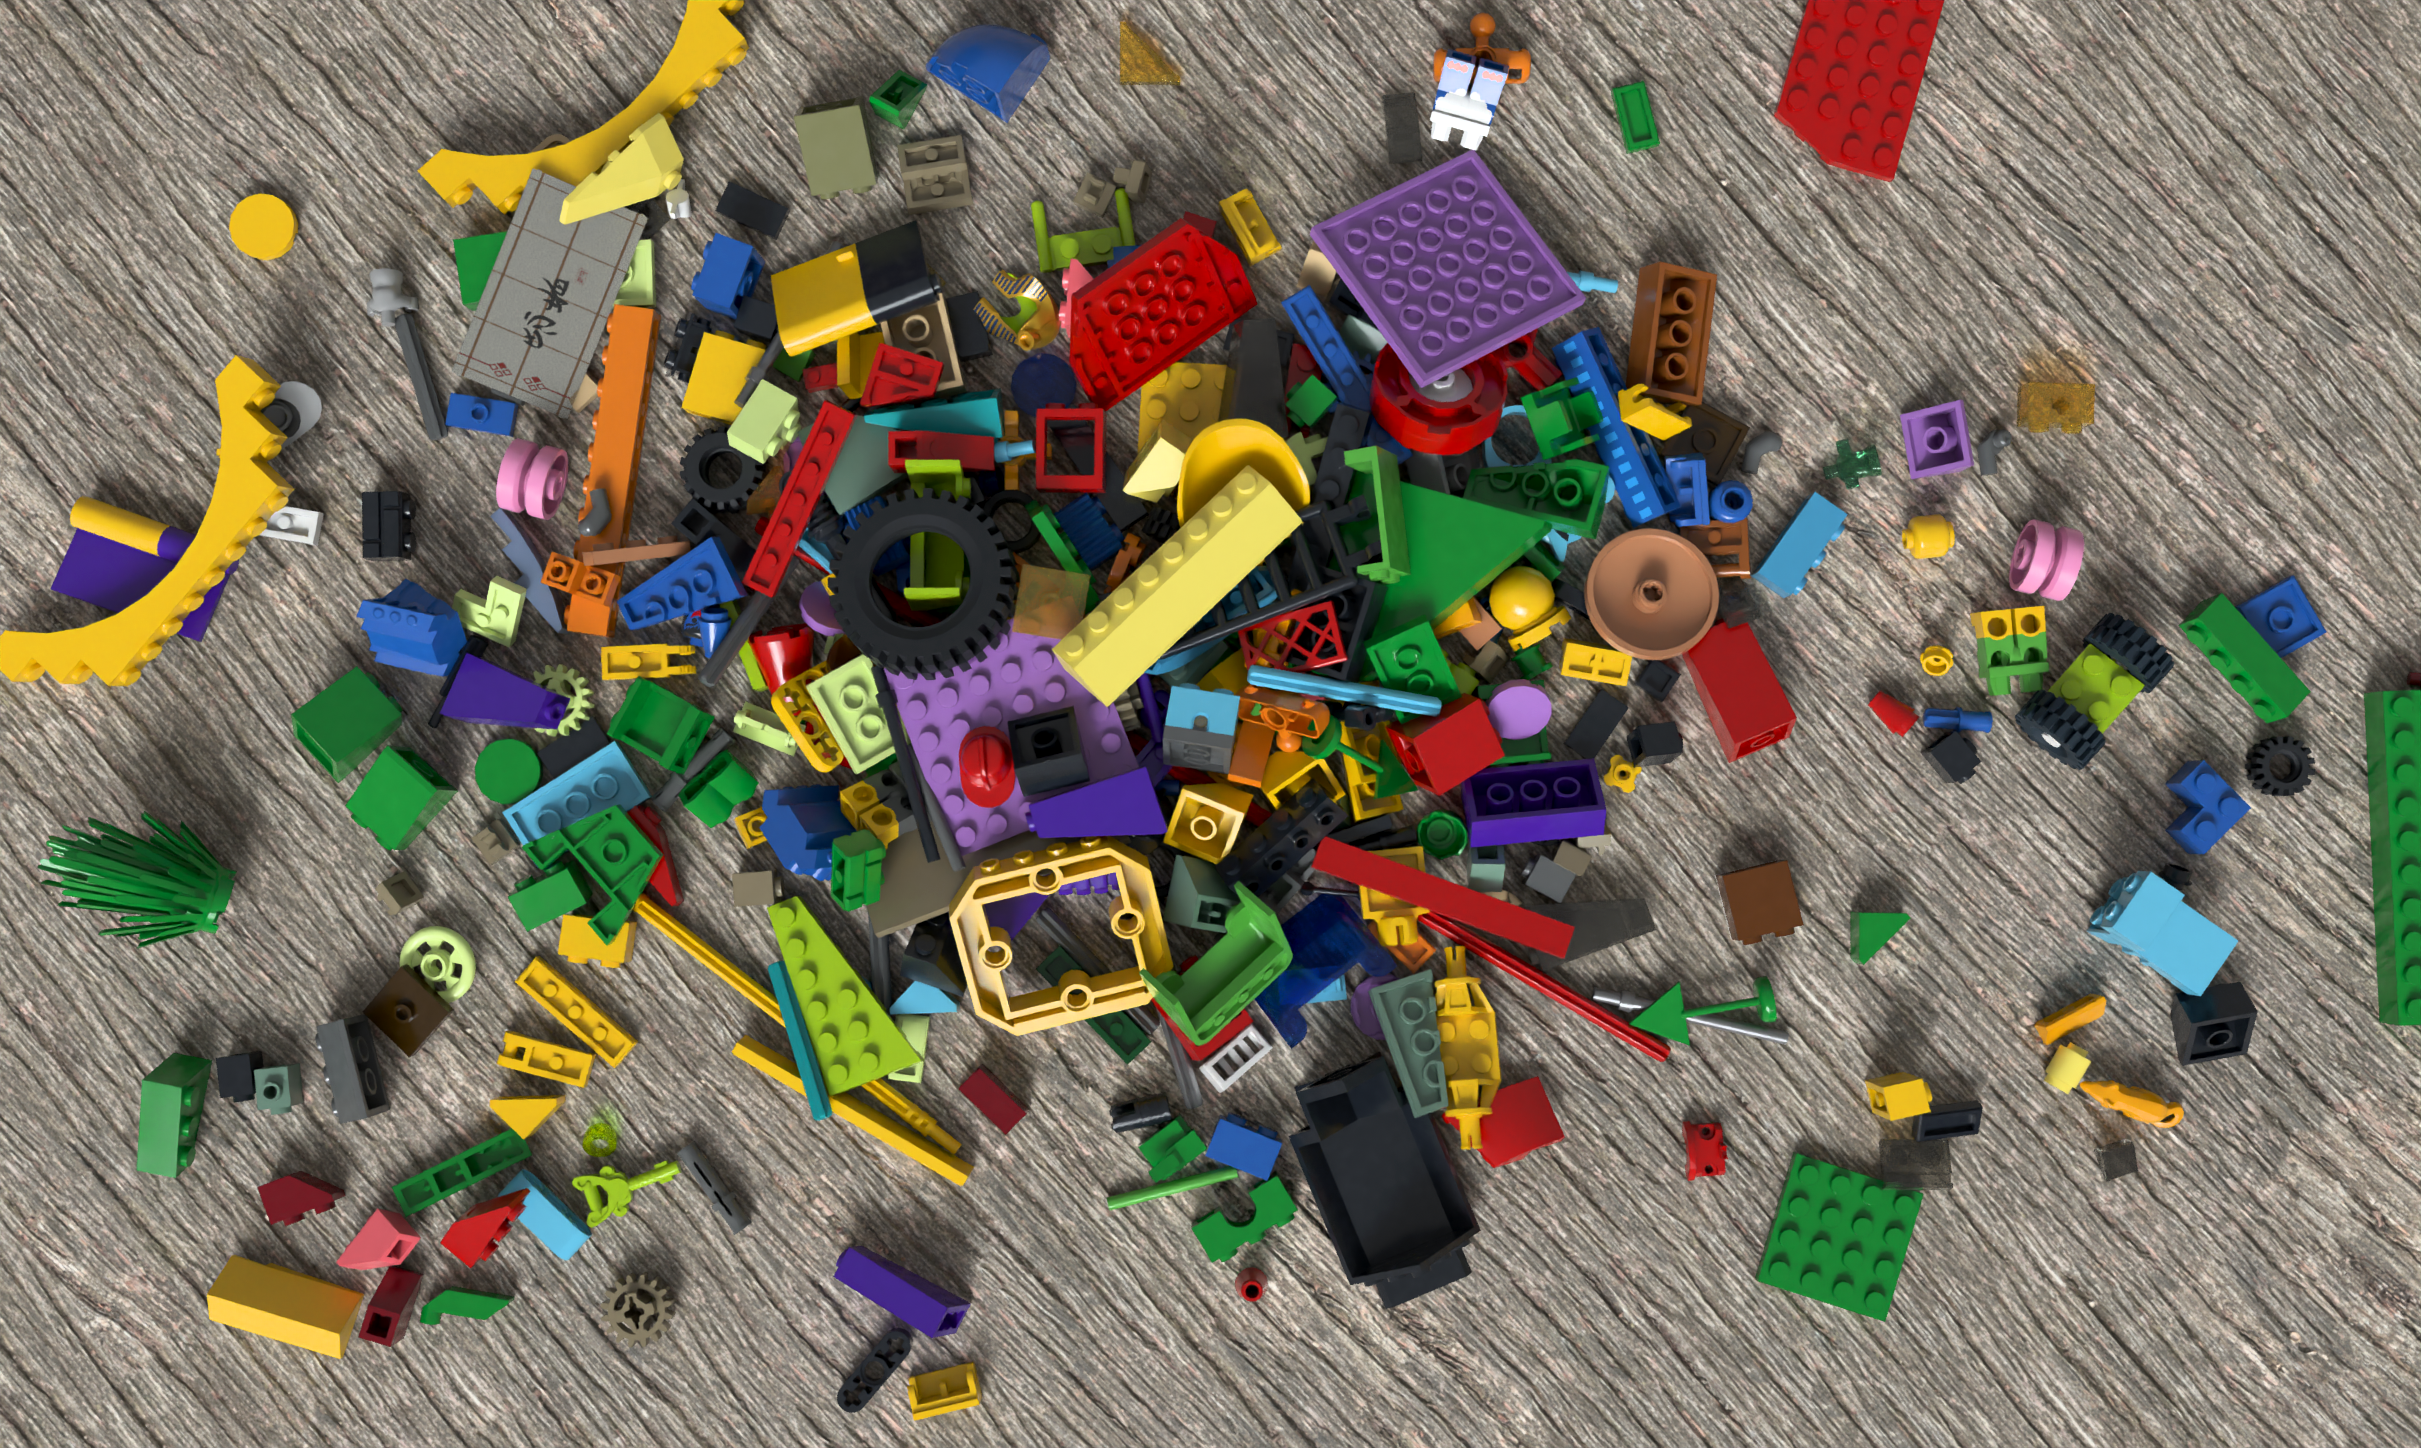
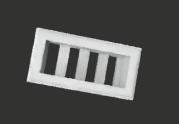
M1251 1023L1201 1065L1199 1069L1216 1090L1222 1093L1273 1047ZM1248 1036L1259 1049L1256 1054L1245 1043L1244 1037ZM1235 1045H1238L1249 1058L1247 1062H1244L1233 1049ZM1225 1054L1237 1065L1238 1069L1236 1071L1224 1060L1223 1056ZM1215 1063L1228 1076L1225 1081L1212 1067Z

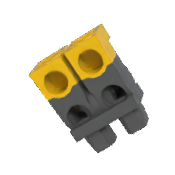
M898 761L890 765L889 769L880 771L840 791V809L843 815L857 831L862 829L869 830L877 839L883 842L885 849H888V843L906 832L917 829ZM927 811V814H928V817H929V821L931 822L932 820H931L930 815H929V813H928V811Z

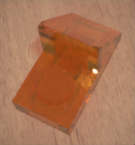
M774 466L747 500V515L768 512L770 521L781 497L779 482L783 476L781 466Z

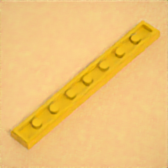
M745 1035L736 1043L732 1050L733 1055L806 1096L796 1063L748 1035ZM823 1079L833 1113L959 1186L965 1184L974 1166L846 1092L830 1096Z

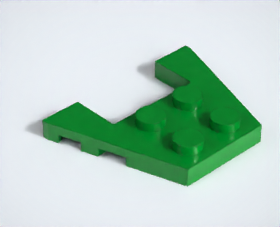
M620 804L522 846V849L541 870L546 869L569 849L611 897L612 901L587 923L606 945L612 944L617 938L663 856V853Z

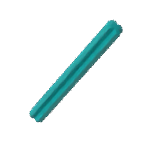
M777 961L768 966V972L813 1119L815 1121L824 1120L832 1116V1107L785 961Z

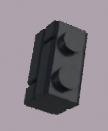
M402 491L362 492L363 559L370 561L411 560V552L416 550V536L411 532V519H414L416 516V506L414 500L410 499L409 494Z

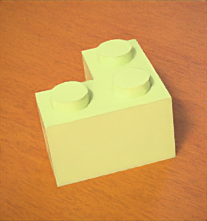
M762 379L727 431L729 445L764 464L770 455L774 457L779 449H784L788 441L793 443L798 437V431L801 430L798 399Z

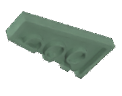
M1432 969L1372 988L1368 991L1415 1118L1449 1106L1444 1064L1441 1061L1440 1032L1437 1029L1435 1013L1437 1011L1436 999L1433 997Z

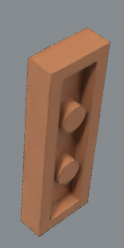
M678 536L658 537V544L646 545V539L625 541L626 548L614 549L613 543L594 544L593 551L582 552L584 566L680 556L691 551L690 541L678 542Z

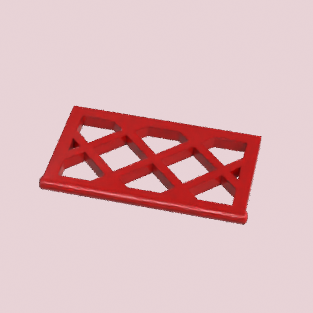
M1333 601L1281 614L1238 631L1247 671L1251 665H1256L1260 657L1275 666L1274 669L1297 673L1348 660ZM1327 610L1329 622L1324 630L1309 622L1313 613ZM1295 619L1300 624L1291 639L1276 631L1280 622ZM1305 626L1321 635L1312 652L1296 643ZM1262 628L1267 633L1259 647L1256 648L1249 643L1247 632ZM1272 635L1288 644L1279 661L1263 652ZM1328 639L1335 644L1338 656L1322 659L1317 654L1325 640ZM1293 648L1308 657L1304 665L1293 668L1284 665Z

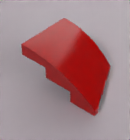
M1538 1076L1497 1090L1490 1106L1492 1114L1482 1115L1483 1117L1479 1118L1483 1148L1476 1150L1481 1153L1482 1158L1493 1168H1497L1522 1160L1532 1150L1560 1142L1565 1138ZM1481 1097L1478 1098V1108H1480ZM1444 1112L1441 1115L1443 1121L1446 1124L1451 1123L1460 1132L1459 1119H1456V1117H1445ZM1470 1135V1143H1471V1147H1472V1138H1471V1135Z

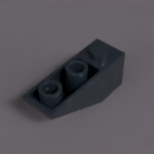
M692 498L671 524L697 546L710 537H720L742 582L756 550L710 510Z

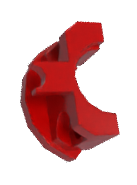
M1684 1121L1682 1123V1135L1685 1140L1687 1153L1685 1165L1687 1181L1695 1180V1177L1725 1175V1159H1728L1727 1145L1723 1143L1721 1123L1690 1124V1121ZM1707 1127V1132L1703 1134L1702 1129ZM1710 1165V1171L1705 1172V1167Z

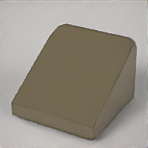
M1566 841L1559 843L1552 851V861L1578 876L1584 875L1592 856Z

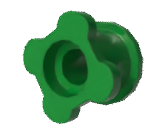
M1540 643L1535 646L1532 644L1524 649L1520 646L1517 651H1514L1516 656L1511 658V661H1516L1523 676L1520 679L1529 680L1553 667L1552 663H1546L1539 650V647H1541Z

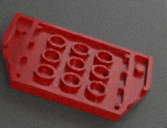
M1807 0L1774 116L1782 124L1790 127L1802 142L1806 141L1814 148L1826 164L1891 182L1896 173L1944 0Z
M1180 218L1071 295L1069 363L1090 403L1098 404V408H1103L1105 412L1258 304L1237 254Z

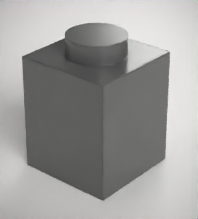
M1538 854L1535 859L1529 857L1520 874L1524 876L1523 885L1557 903L1562 902L1576 876L1571 871Z

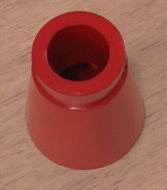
M1881 690L1868 704L1892 734L1896 732L1901 737L1907 733L1919 718L1913 712L1914 708L1885 694Z
M1253 1267L1246 1268L1237 1275L1235 1289L1243 1299L1255 1302L1265 1295L1268 1289V1280L1261 1270ZM1249 1285H1255L1258 1287V1290H1253L1250 1293L1246 1291V1288Z

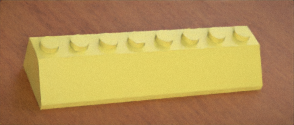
M1247 465L1053 647L1052 651L1063 668L1108 707L1302 523L1301 518L1267 479Z

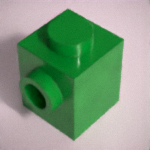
M1312 374L1304 384L1297 382L1287 393L1286 397L1289 401L1285 405L1291 410L1287 416L1300 428L1306 424L1312 429L1338 398Z

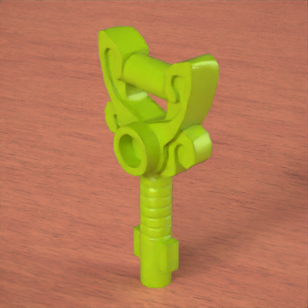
M668 1160L655 1164V1169L629 1179L622 1171L616 1173V1169L612 1165L602 1167L600 1174H583L573 1178L572 1185L580 1191L584 1190L591 1210L587 1218V1225L593 1228L610 1217L612 1213L618 1217L627 1214L629 1211L628 1203L633 1199V1190L660 1181V1184L674 1180V1175L682 1172L679 1162L676 1160L669 1163ZM596 1185H601L608 1193V1205L605 1207Z

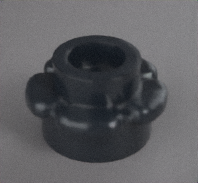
M2166 863L2163 871L2158 874L2165 882L2177 890H2183L2184 885H2192L2190 878L2193 872L2175 864Z

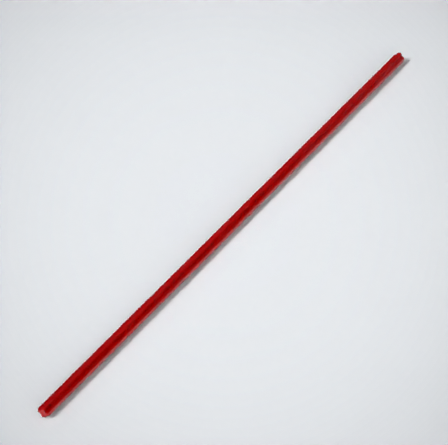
M761 517L754 530L763 536L770 519ZM798 545L795 556L830 575L828 571ZM877 583L896 614L916 627L930 626L942 621L927 611H912L905 598ZM1132 731L1126 732L1134 754L1138 755L1149 741ZM1173 766L1168 772L1169 775L1186 785L1217 783L1214 779L1197 769ZM1251 802L1245 819L1259 827L1272 813ZM1432 911L1418 915V921L1459 945L1465 946L1466 949L1657 1061L1664 1062L1667 1059L1671 1050L1670 1046L1636 1026L1630 1025L1629 1022L1455 920Z

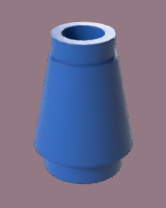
M704 608L701 610V616L698 617L703 648L707 658L712 657L730 630L732 618L728 616V610L725 608Z

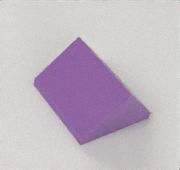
M1956 400L1900 415L1911 479L1961 472L1974 466L1963 400Z

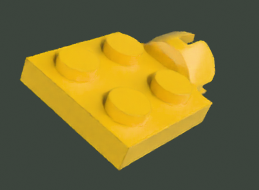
M1423 846L1367 851L1425 872ZM1359 885L1362 919L1375 921L1377 924L1378 941L1382 946L1388 947L1398 944L1397 926L1400 945L1417 942L1418 915L1430 913L1429 910Z

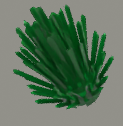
M144 811V814L141 813V819L159 833H155L154 837L149 836L151 843L107 822L105 824L91 817H88L89 826L111 836L102 834L99 838L63 824V829L76 834L79 840L74 841L52 835L49 836L50 840L46 842V845L52 848L54 854L64 856L65 858L51 856L49 859L43 858L40 860L41 865H38V868L62 876L65 880L61 882L44 880L41 884L65 888L66 890L62 891L63 895L81 898L77 900V903L61 901L57 906L138 914L141 916H123L119 921L157 923L104 929L98 935L117 934L116 937L140 934L139 940L156 937L140 942L137 947L138 949L198 931L211 934L216 933L219 927L216 922L219 915L225 913L235 883L232 879L237 871L223 867L184 822H180V835L187 843L159 819L156 820L146 811Z

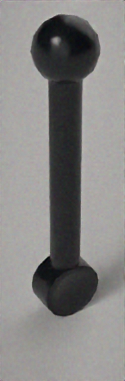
M1304 882L1300 889V892L1305 896L1319 893L1355 897L1360 901L1359 890L1316 887L1310 882Z

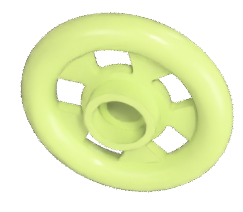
M429 926L418 930L406 941L400 954V967L408 964L414 970L415 966L421 965V971L426 977L423 980L434 990V981H446L447 990L436 992L447 1003L461 998L473 983L476 962L472 948L463 936L450 928ZM444 941L455 948L452 954L441 949ZM427 942L431 950L422 956L417 949L421 944ZM437 959L442 963V970L436 966ZM455 963L462 965L460 978L452 975Z

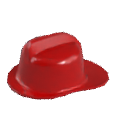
M982 726L973 729L965 735L959 749L960 777L964 794L972 803L979 807L993 808L1000 806L1010 798L1015 785V770L1010 740L1004 732L995 727Z

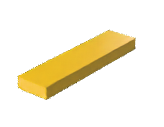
M536 956L515 980V983L613 1068H616L638 1043L633 1036L540 956Z

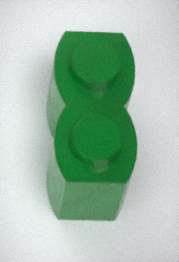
M725 750L718 754L702 773L691 779L678 796L684 807L708 827L713 828L730 817L735 805L751 798L759 782L750 769L728 750Z

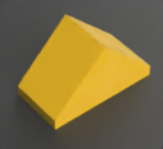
M565 1095L499 1096L490 1100V1108L524 1140L533 1136L565 1102Z

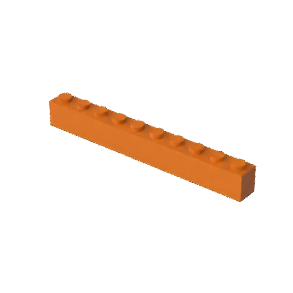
M614 304L613 313L608 315L607 331L610 333L609 344L604 346L602 352V363L605 365L604 378L599 379L597 394L601 399L599 410H595L592 424L596 433L594 443L591 442L588 448V461L591 462L590 474L585 476L583 482V493L586 495L585 508L582 507L579 511L578 524L593 509L589 492L596 489H606L612 518L600 534L589 537L581 534L580 540H576L573 556L574 559L583 562L582 552L593 551L594 544L613 543L614 549L626 548L625 541L629 540L661 316L654 309ZM625 562L591 565L617 574L621 578L610 607L572 594L571 604L566 606L564 612V623L567 625V631L614 638L619 609L616 601L620 599Z

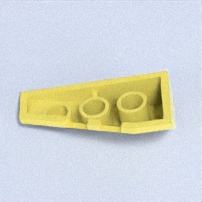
M658 113L638 127L629 136L632 143L621 154L614 150L608 156V161L603 166L599 175L592 172L564 199L559 220L561 223L566 225L654 198L666 189L672 190L678 185L682 178L680 172L684 159L663 115Z

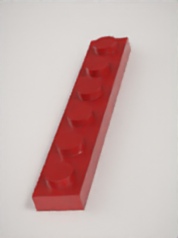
M824 400L743 578V584L771 598L775 597L858 415L828 400Z

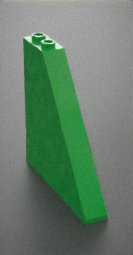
M1358 470L1348 502L1364 495L1372 518L1360 522L1353 521L1340 526L1349 555L1364 550L1369 544L1380 540L1373 474H1365ZM1400 481L1411 575L1400 576V582L1381 584L1387 586L1388 589L1373 637L1424 614L1432 630H1434L1551 532L1553 524L1545 520ZM1333 551L1328 568L1341 572ZM1356 572L1358 578L1371 581L1368 576ZM1380 580L1371 581L1380 584ZM1368 653L1358 683L1360 680L1372 682L1378 677ZM1310 670L1311 672H1314V673H1317V674H1321V675H1324V676H1328V675H1325V674H1322V673H1319V672Z

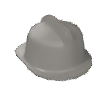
M298 381L281 383V387L275 393L272 403L261 410L288 437L281 445L282 449L292 444L311 429L319 420L322 411L321 399L316 391L307 384Z

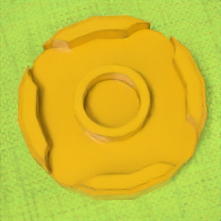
M262 193L248 196L238 203L231 214L229 224L232 241L239 250L253 258L267 261L283 256L292 248L295 243L293 240L295 234H298L299 227L296 214L287 203L274 195Z

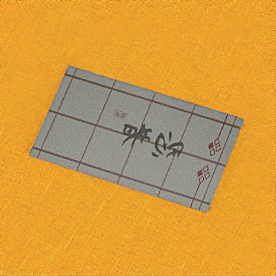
M533 168L452 372L457 376H464L552 412L560 418L568 419L648 218L644 214H638L621 207L564 225L559 221L563 201L576 187L545 174L540 169L536 170Z

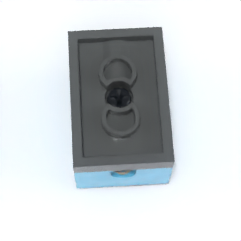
M1182 683L1179 687L1172 686L1163 734V764L1229 774L1238 724L1240 696H1235L1234 692L1227 689H1214L1213 692L1200 690L1199 686L1189 683Z

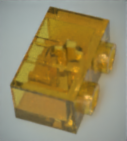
M2028 382L2018 387L2017 427H2028V432L2032 433L2049 432V428H2061V433L2064 434L2081 433L2083 428L2094 424L2095 384Z

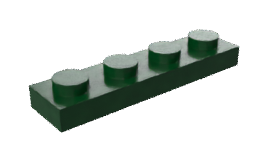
M1061 946L1036 968L1052 987L1059 986V980L1064 973L1070 970L1084 971ZM1074 989L1071 990L1069 994L1078 995L1082 993L1083 990ZM1123 1010L1084 1019L1127 1065L1152 1042Z

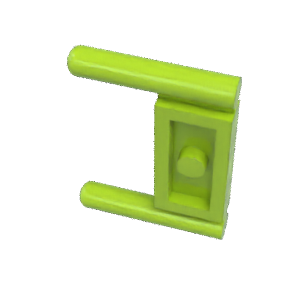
M1119 188L1115 191L1120 227L1055 235L1050 238L1048 237L1044 204L1039 200L1033 201L1031 203L1040 272L1048 273L1053 270L1070 269V259H1077L1083 267L1107 264V260L1114 259L1113 247L1135 245L1129 198L1125 189Z

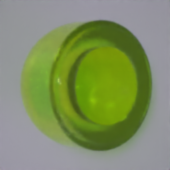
M606 1123L591 1125L584 1133L583 1149L587 1154L594 1157L611 1155L617 1146L615 1130ZM598 1139L608 1142V1146L600 1149L592 1141Z

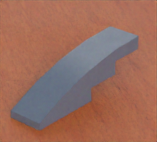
M499 508L490 517L512 540L502 550L523 573L514 583L527 589L525 597L557 633L567 635L570 631H567V625L564 623L565 609L558 589L540 583L547 566L531 538L509 511Z

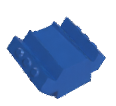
M405 579L384 597L363 600L356 616L364 618L361 629L367 631L371 644L369 650L377 652L374 662L442 677L448 676L459 657V651L467 643L458 612L452 609L446 602L435 598L420 585L408 579Z
M814 784L810 787L801 785L796 788L788 786L782 789L764 790L762 810L766 814L767 819L759 828L785 869H789L798 875L807 874L813 876L820 881H829L831 879L833 839L844 835L851 836V833L857 831L841 812L840 800H838L839 785L821 786L820 784Z

